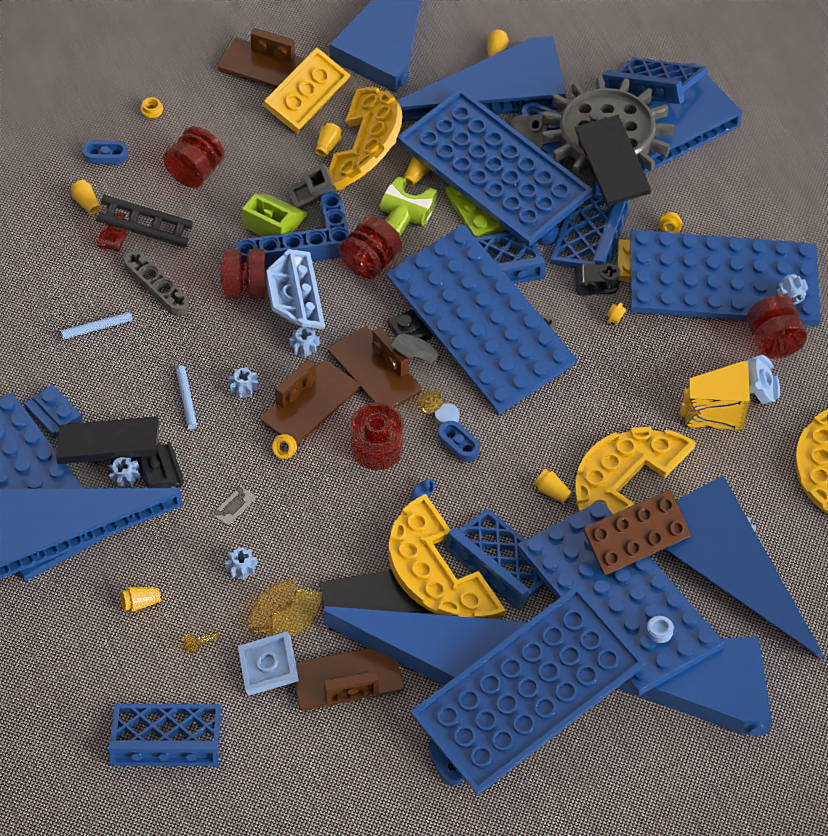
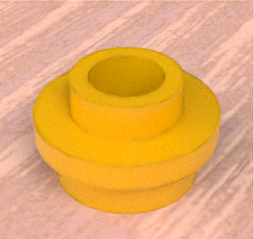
M155 97L146 98L141 105V113L147 118H156L163 112L162 103Z
M667 212L661 216L659 220L661 231L678 233L681 230L682 220L678 214Z
M621 302L618 306L613 304L607 312L606 316L609 317L607 321L609 324L612 322L617 325L627 309L622 307L623 304Z
M282 434L274 439L272 450L278 458L288 459L296 453L297 444L292 436ZM283 442H286L289 446L287 451L282 448Z

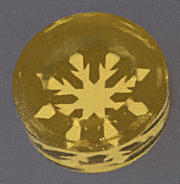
M437 390L424 393L418 401L422 412L427 414L437 411L444 403L443 397Z

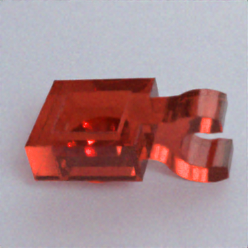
M117 212L115 217L124 220L126 214ZM104 224L96 241L97 247L120 252L127 237V230Z

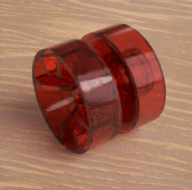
M224 249L223 262L220 264L221 286H224L225 299H240L243 286H247L250 299L266 297L265 249H249L247 262H244V264L240 249Z
M777 295L765 298L753 305L747 313L746 319L759 353L765 355L768 359L787 357L801 349L807 341V332L800 319L796 305L788 296Z
M372 403L361 407L355 412L351 420V453L353 458L361 466L372 470H382L396 464L403 452L402 416L395 408L387 404Z

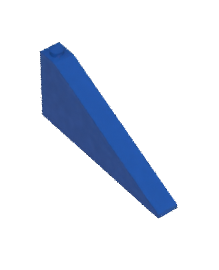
M371 0L330 43V59L396 92L407 83L409 78V68L422 0Z
M554 36L527 39L398 99L397 102L402 110V122L420 120L460 88L495 115L521 113L523 106L531 102L541 104L552 110H559L552 105L553 95L556 93L566 99V91Z
M707 74L683 93L685 100L681 104L653 101L649 106L652 109L667 104L668 116L655 120V123L674 124L673 136H655V139L670 144L668 156L649 151L647 155L655 161L654 169L740 127L743 111ZM641 165L644 174L650 172ZM595 179L593 194L602 195Z
M722 475L676 500L691 536L663 550L819 659L823 658L824 655L725 477Z
M179 488L0 489V579L183 506L181 491Z
M325 606L323 619L324 625L396 660L398 663L443 686L527 623L526 621Z
M759 637L721 638L725 642L723 649L639 696L739 734L760 736L764 733H769L772 722ZM624 682L617 688L638 696L627 682Z

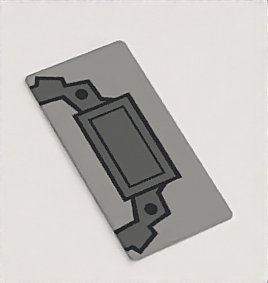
M240 486L213 512V515L225 524L230 525L257 496Z

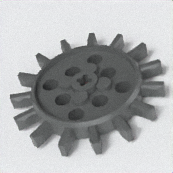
M598 76L596 89L587 92L583 90L577 81L572 82V93L575 98L571 101L556 93L553 95L552 105L563 112L562 114L544 111L542 124L558 126L560 129L544 131L542 142L543 144L561 142L563 146L553 151V159L558 162L569 155L577 160L573 165V174L577 177L586 165H590L576 135L575 127L619 114L639 163L652 172L654 171L655 161L647 155L649 151L668 156L670 144L655 139V136H673L674 124L655 123V120L668 116V105L665 104L650 109L646 104L652 99V89L648 88L636 97L628 93L629 79L625 78L618 90L605 88L603 76Z

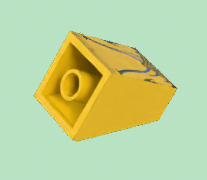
M742 361L689 379L688 388L683 389V403L680 405V417H684L685 427L744 429L750 402L748 361Z

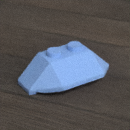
M288 249L265 272L272 311L290 323L303 327L324 329L325 322L310 252Z

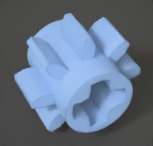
M788 275L781 280V283H779L780 288L777 289L780 300L785 299L786 303L797 304L804 300L807 295L805 291L808 290L805 279L801 280L800 276Z
M301 327L297 331L293 330V337L289 338L290 347H294V354L298 353L304 357L311 353H316V346L320 345L319 336H315V329L311 330L308 327Z
M247 367L235 369L234 376L228 377L230 393H236L239 398L251 397L253 389L257 390L259 388L257 373H251Z
M120 457L113 462V465H109L111 472H113L109 477L112 482L117 481L120 488L123 485L133 486L136 478L141 477L137 471L140 468L137 460L132 462L131 458Z
M238 547L233 553L228 552V560L225 561L226 570H231V578L237 577L245 580L250 574H255L254 567L257 566V557H252L251 549L246 550Z

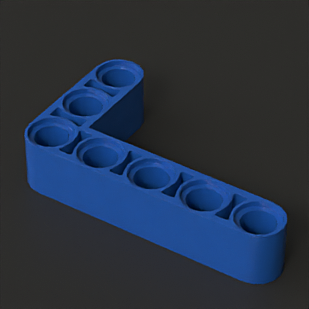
M327 192L322 195L321 217L323 229L240 240L236 244L238 267L243 270L270 267L288 249L310 252L312 261L341 258L348 255L350 251V233L341 196L336 192Z

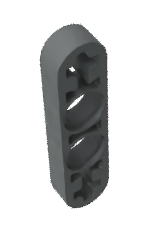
M134 250L125 254L124 265L126 271L174 316H183L188 313L190 309L188 296L140 251ZM147 273L156 275L153 279L143 278ZM161 287H168L170 291L167 293H160L158 292V289Z

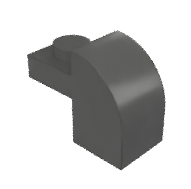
M323 163L302 173L305 179L288 187L293 203L298 209H302L318 200L321 202L322 195L327 192H336V186L328 167Z

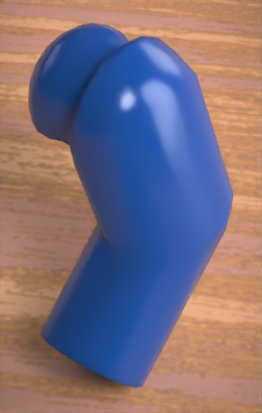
M425 479L411 491L412 501L425 494L429 497L435 489L434 481Z

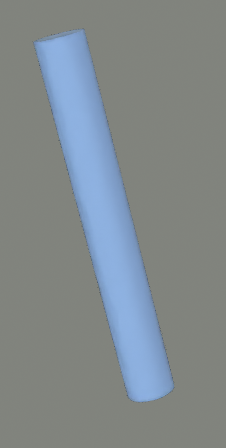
M126 312L64 329L60 332L64 340L133 320L131 313Z
M184 366L176 367V374L187 427L193 430L197 428V422L186 369Z

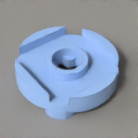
M765 355L746 360L748 361L749 393H755L763 405L776 401L775 399H778L780 396V384L778 376H773L770 370L774 368L771 361Z

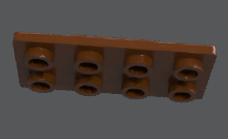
M254 28L251 32V42L237 37L233 39L218 63L217 69L277 88L305 59L295 56V40Z
M365 326L329 346L328 352L351 378L360 383V388L382 413H387L421 393L422 387L409 373V359L391 347L393 339L380 326L372 332Z
M307 359L275 388L276 403L260 417V421L278 435L287 434L292 436L298 446L360 389V383L327 360H323L316 366L315 363Z
M670 489L583 528V532L603 575L610 574L691 536Z
M371 648L296 662L299 681L294 682L300 710L302 711L404 690L398 662Z

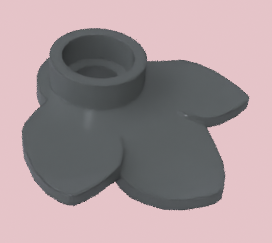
M518 115L509 122L512 128L542 149L544 146L542 135L548 129L547 124H542V115H533L531 117ZM535 122L540 123L537 129H533V124Z

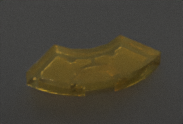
M296 579L280 582L260 595L250 612L249 633L275 630L276 621L280 614L288 608L298 606Z
M294 591L293 601L286 610L270 614L269 637L287 631L292 637L303 631L313 621L319 610L322 592Z

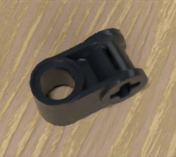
M612 263L582 264L575 268V284L578 294L584 296L614 294L619 290L620 283L617 279L620 277V269L617 265Z

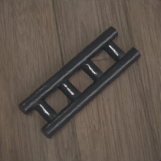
M103 195L101 204L107 205V210L105 214L98 212L97 222L187 247L189 238L182 237L184 228L191 230L192 220ZM117 208L130 212L128 221L114 217ZM139 215L152 218L151 227L137 224ZM161 222L175 225L173 234L161 231Z

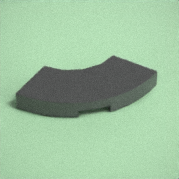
M400 334L391 343L392 348L408 359L417 357L432 364L437 358L438 349L411 335Z

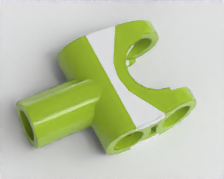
M397 177L388 187L380 204V211L389 214L381 227V232L385 237L390 240L399 239L409 221L424 226L434 208L437 190L429 188L428 191L426 190L420 195H409L404 191L406 179Z

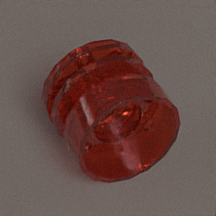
M191 126L168 149L163 160L167 171L174 179L187 187L197 188L202 186L212 171L223 161L225 153L219 140L208 130Z
M375 216L365 217L354 229V232H351L339 245V253L345 264L354 273L366 279L376 278L387 266V263H390L402 250V242L395 229L383 219Z

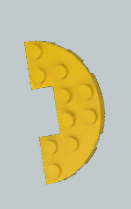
M377 87L356 89L345 120L349 127L360 125L353 149L334 154L328 169L337 191L343 190L347 185L369 172L396 143V138L402 125V110L397 100L387 90L385 92L380 91Z
M828 409L814 417L807 428L805 427L799 438L795 455L796 473L803 490L811 501L826 514H828Z
M651 427L631 428L628 432L620 434L615 432L606 436L591 447L579 465L575 481V500L578 510L581 511L600 500L612 514L634 505L635 503L619 493L644 465L663 478H666L695 448L696 442L677 432L667 429L666 432L651 430Z
M425 494L409 503L394 522L388 542L390 566L403 590L418 604L438 615L496 619L504 616L505 608L481 573L477 571L457 580L433 545L446 540L448 532L451 530L428 496Z

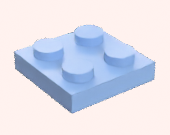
M288 631L238 646L245 691L248 696L299 681L291 636Z

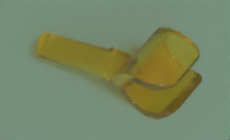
M218 632L197 639L192 633H188L182 639L185 642L182 646L189 653L193 654L199 650L202 644L217 639L220 636Z

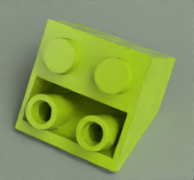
M254 194L242 208L243 227L261 236L293 233L307 216V212L269 194Z

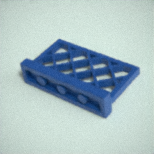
M633 57L616 72L606 71L603 74V79L605 81V88L619 90L621 83L627 78L629 79L628 93L636 97L650 88L653 90L651 101L681 104L685 100L683 93L708 73L707 66Z
M593 194L586 200L590 203L589 205L581 209L580 207L576 208L565 218L551 256V264L577 267L582 264L611 263L629 211V201L614 204L611 208L602 211L599 206L606 204L603 196ZM595 209L598 213L591 218L585 215V213ZM581 216L584 221L576 225L571 222L573 219ZM601 219L606 222L605 225L598 228L593 224ZM587 226L592 229V231L584 235L579 232V230ZM575 233L578 238L570 242L565 239L566 236ZM595 236L600 239L599 242L590 245L587 241ZM580 243L586 246V248L578 252L573 249L574 246ZM566 250H569L572 254L566 258L559 257V254ZM589 253L594 256L593 261L581 259V257Z
M510 232L476 237L477 241L487 252L489 250L498 254L494 261L514 284L545 278L546 263L544 257L540 256L536 242L530 247L516 242L518 238ZM495 242L506 244L503 249L493 246ZM510 247L520 250L517 256L507 252ZM527 253L534 256V258L522 259V256ZM502 257L511 260V262L500 263L499 261Z
M486 509L459 530L453 528L448 532L444 549L473 573L479 571L487 584L517 610L525 606L528 598L546 586L533 569V573L519 572V565L530 566L524 558H518L517 544L526 539L489 509ZM488 519L495 525V528L481 527V523ZM465 534H478V541L468 539ZM482 534L495 535L496 542L482 541ZM499 536H509L513 540V544L500 543ZM482 548L496 549V556H489ZM500 550L514 551V557H501ZM501 564H513L515 572L507 571ZM520 579L533 580V586L527 588L520 582Z
M114 704L111 740H109L110 766H219L221 704ZM120 713H132L135 716L127 723L119 718ZM151 713H158L162 716L154 723L146 718ZM177 713H185L188 718L178 723L173 716ZM204 713H215V718L207 724L199 717ZM141 721L147 728L138 734L131 727ZM168 721L174 728L165 734L158 727ZM192 722H196L201 728L192 734L185 727ZM125 732L133 737L131 740H117ZM152 732L160 737L157 741L144 739ZM179 732L187 737L184 741H173L171 739ZM207 732L214 738V741H200L198 738Z

